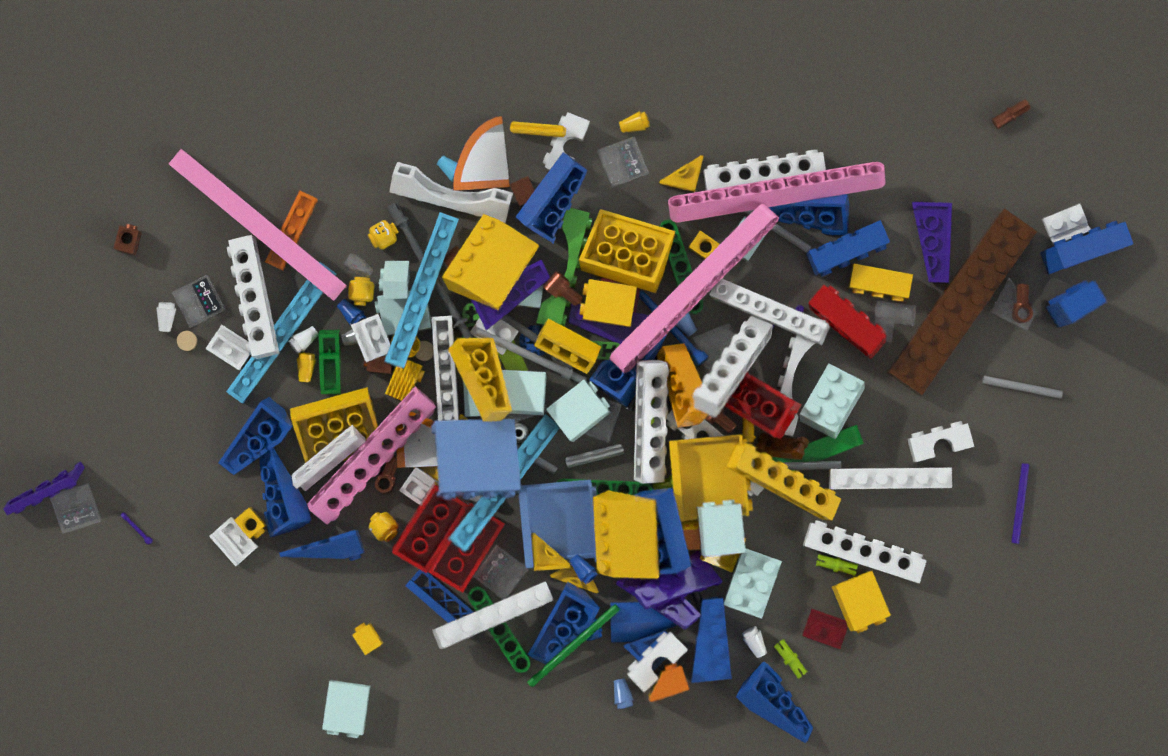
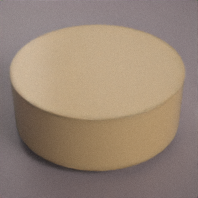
M183 331L178 335L177 345L180 349L191 351L197 346L198 339L193 332Z
M421 341L420 349L415 356L421 361L430 360L434 356L433 345L428 341Z

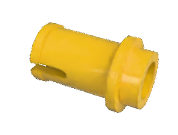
M742 418V439L746 438L747 443H754V439H756V436H754V424Z

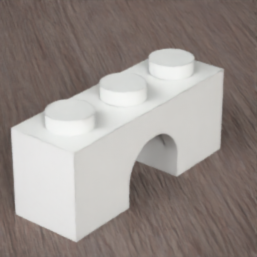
M567 112L566 117H561L558 125L566 127V135L564 137L552 138L550 144L553 146L551 153L547 152L543 160L545 170L549 171L562 152H564L563 145L566 141L570 139L583 141L590 121Z
M962 421L951 423V428L944 430L943 426L932 428V433L924 435L923 431L911 434L912 438L907 440L913 462L935 457L934 444L939 439L948 441L952 452L974 447L968 423L963 424Z
M671 632L661 634L656 640L658 644L654 648L649 646L642 653L644 657L639 662L635 660L627 668L629 670L627 675L643 692L659 679L652 670V663L656 658L666 657L674 664L688 650Z

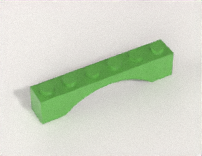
M570 208L566 210L562 224L569 253L567 270L564 276L570 281L569 287L575 288L578 277L574 276L575 269H580V250L585 247L587 237H584L586 229L590 230L593 218H589V212ZM551 295L541 303L536 324L544 326L549 318L565 327L567 315L564 314L566 307H570L571 303L563 296L556 298Z

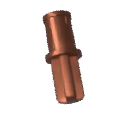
M1022 100L1011 108L1007 107L1006 111L992 118L994 126L1000 129L1010 121H1016L1017 117L1031 109L1029 102Z

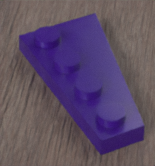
M912 202L929 283H949L952 203Z
M542 260L524 269L499 310L472 300L486 331L549 280L550 276Z
M572 304L569 323L621 344L649 315L633 313L629 328L583 320V315H579L581 304L576 306Z
M80 461L75 464V468L72 471L67 472V470H64L52 482L49 480L42 482L35 488L36 491H33V489L27 490L9 500L3 510L7 515L11 513L18 514L30 504L35 506L47 496L52 498L64 488L66 490L73 488L85 469L84 465Z
M696 551L689 556L691 567L678 573L660 574L659 578H654L635 590L633 595L644 609L647 610L667 603L672 599L685 597L692 592H700L713 585L718 586L722 584V580L708 562L700 560L702 555L699 551Z
M622 577L617 581L616 585L633 595L635 590L654 578ZM684 597L672 599L667 603L652 608L684 630L700 619L701 616Z

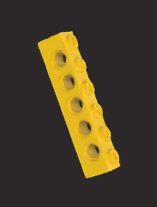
M750 444L736 445L727 468L821 520H833L841 498L835 495V491L821 488L820 483L817 481L803 478L804 474L801 472L789 470L788 465L782 462L776 463L772 460V456L766 453H758L755 451L756 448ZM752 460L755 462L754 467H752Z

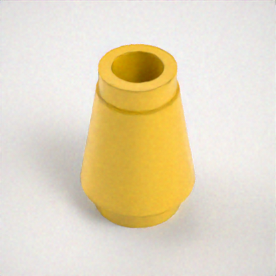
M640 111L619 122L622 133L643 131L650 127L646 112L641 113Z
M300 352L299 357H297L300 382H311L317 360L313 353Z

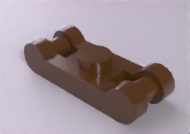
M761 433L758 438L759 443L755 446V451L760 454L766 453L772 457L799 460L803 458L804 449L807 448L809 441L805 437H798L797 439L782 437V439H779L767 433Z

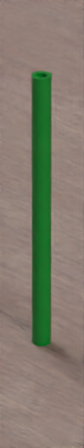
M614 604L527 681L529 686L534 687L619 612L620 608Z

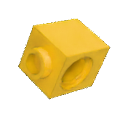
M699 231L688 249L705 260L720 244L702 231ZM704 242L711 245V251L708 253H704L700 249V245Z
M249 507L234 520L249 539L253 537L259 538L265 532L263 528L267 526L252 507ZM249 519H254L257 523L254 530H249L247 527Z
M362 623L354 629L356 633L352 636L365 655L383 644L371 623L368 625Z

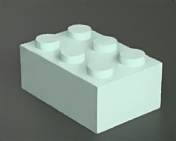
M828 364L800 413V421L836 439L864 391V381Z
M745 548V553H740L723 601L724 605L762 618L782 561Z

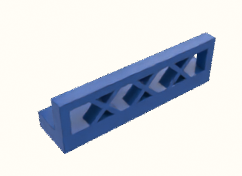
M419 569L405 585L448 623L457 620L454 615H460V618H462V615L474 613L472 609L429 572L425 573ZM421 573L429 578L428 587H420L415 582ZM431 581L434 582L437 586H432ZM432 588H441L444 591V600H435L432 597ZM424 589H429L430 594H428ZM446 594H448L452 599H447ZM456 601L459 604L460 613L449 612L447 602ZM439 602H445V607L442 606Z

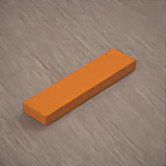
M299 191L280 230L296 244L318 201L317 198L302 191ZM272 249L270 250L265 263L284 271L287 262Z

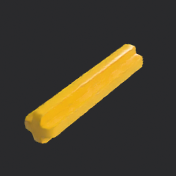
M511 122L510 131L517 134L564 137L566 135V127L562 125Z

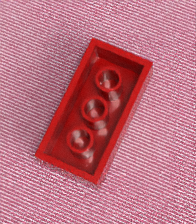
M823 285L808 302L809 309L820 319L825 320V323L871 360L886 343V331L880 325L876 324L874 326L870 323V318L864 312L860 311L858 313L854 309V304L848 299L842 300L838 295L839 292L832 286L826 287Z
M747 372L724 406L772 436L782 439L800 409L801 404Z
M436 481L432 484L392 548L393 554L425 573L428 572L469 507V501L460 496L449 500L437 497L439 483Z
M472 503L469 504V507L465 511L464 515L460 519L459 523L457 524L453 532L456 530V528L459 526L462 520L466 517L469 511L473 508L474 505ZM492 516L465 552L450 540H447L428 572L463 593L505 524Z

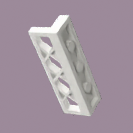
M351 425L292 474L293 485L297 489L301 487L304 491L308 490L365 443V437Z

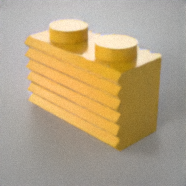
M407 360L404 369L396 367L385 394L402 401L416 386L417 381H422L425 371L422 370L423 366Z

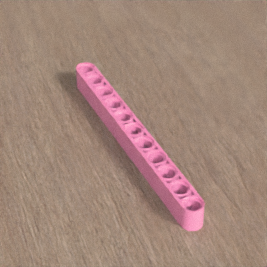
M180 149L169 162L171 167L333 301L347 286L184 150Z
M870 162L677 195L668 200L670 219L673 222H685L755 210L761 204L773 207L879 189L886 184L885 166L881 162Z
M765 204L759 205L613 351L610 360L623 373L629 372L637 364V361H640L776 225L779 217Z

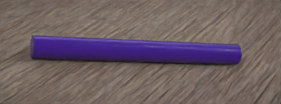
M1021 464L1011 543H1020L1030 464Z

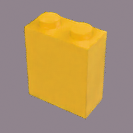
M589 279L588 284L584 283L583 295H586V301L581 303L579 315H583V320L630 328L637 287Z
M867 571L831 586L850 631L863 632L868 629V625L873 623L875 626L886 622L885 618L891 616L873 571Z

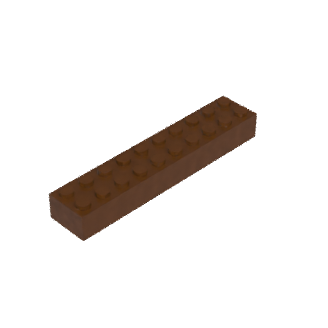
M1005 208L1001 210L892 364L887 374L918 396L923 395L1037 231Z

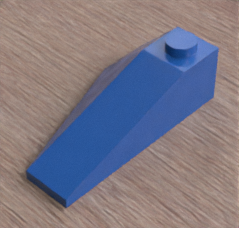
M849 194L768 207L779 217L778 221L787 224L797 223L804 225L803 228L805 229L815 228L822 230L821 233L827 235L848 234Z
M667 335L640 361L654 360ZM610 359L604 360L589 381H592L594 385L608 396L627 407L636 395L637 364L629 372L623 373Z
M270 397L261 401L218 463L235 475L282 442L293 427L285 409Z
M270 449L260 456L259 459L261 480L265 482V493H262L263 500H266L267 512H264V518L269 536L275 537L300 529L312 520L306 501L299 489L293 485L292 478L275 449Z
M354 530L279 554L280 557L345 559L349 557V560L352 561L361 558L360 554L365 553L359 531Z
M567 582L528 655L543 664L548 663L568 643L573 641L583 630H586L591 625L600 607L586 591Z
M639 601L610 602V608L614 604L620 608V611L611 618V642H632L677 626V624L654 609L645 610Z
M765 661L762 662L742 683L736 698L753 713L806 743L811 735L813 726L802 709L796 707L791 700L792 694L790 691L786 692L781 685L782 679Z

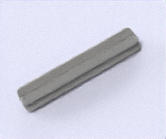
M622 444L566 457L565 461L567 467L570 468L624 454Z

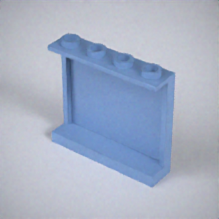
M515 419L484 422L483 420H446L433 423L431 428L432 434H435L439 479L437 497L449 500L456 498V496L472 499L475 496L494 498L495 495H503L504 498H511L521 490Z
M591 480L521 485L519 500L526 568H534L531 533L537 534L566 560H571L578 554L583 559L595 558L596 562L593 508L596 486H592Z

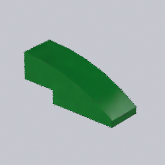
M340 329L320 330L319 369L321 394H341Z

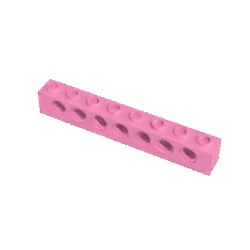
M415 386L366 439V442L352 454L307 503L309 510L327 525L331 521H335L343 507L349 506L355 494L361 492L366 487L367 481L371 477H375L380 472V467L393 458L394 452L406 444L407 438L419 430L421 423L433 415L436 408L434 402ZM411 410H418V413L416 415H409ZM399 424H404V425H405L402 430H400V431L395 430V428H396L397 425H399ZM385 439H391L388 445H382ZM371 454H378L374 460L368 459ZM359 468L364 469V471H363L362 474H360V475H356V474H355V471H356L357 469H359ZM350 483L348 489H341L343 484ZM331 498L337 499L333 504L327 503Z

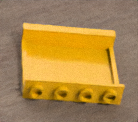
M742 434L669 441L674 496L681 522L698 519L697 507L703 506L704 502H715V505L723 504V500H735V503L741 504L742 515L749 516V511H753L752 499H748L747 491H751L750 480L727 468L736 445L747 444L746 438L742 439Z

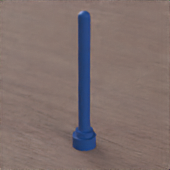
M644 291L639 292V298L653 312L658 306ZM676 326L670 330L681 344H685L688 352L692 355L691 358L696 367L701 366L709 358L704 351L697 350Z

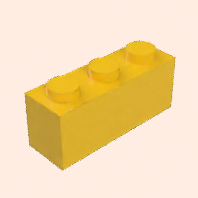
M853 264L848 289H852V293L864 295V292L872 293V297L883 298L885 295L892 297L891 300L903 302V299L909 298L913 274Z
M549 318L542 327L534 345L586 374L594 365L601 349L600 345Z

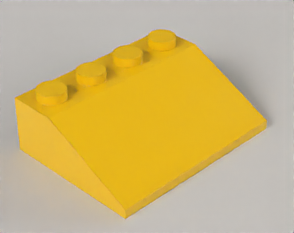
M600 209L579 259L581 271L656 293L665 271L675 231Z
M483 214L442 278L448 290L499 310L539 248V245L502 221Z
M368 387L290 409L291 421L305 463L351 425L365 439L379 426ZM352 452L343 461L348 460L354 452Z
M610 490L594 496L597 573L610 577L659 578L656 500Z

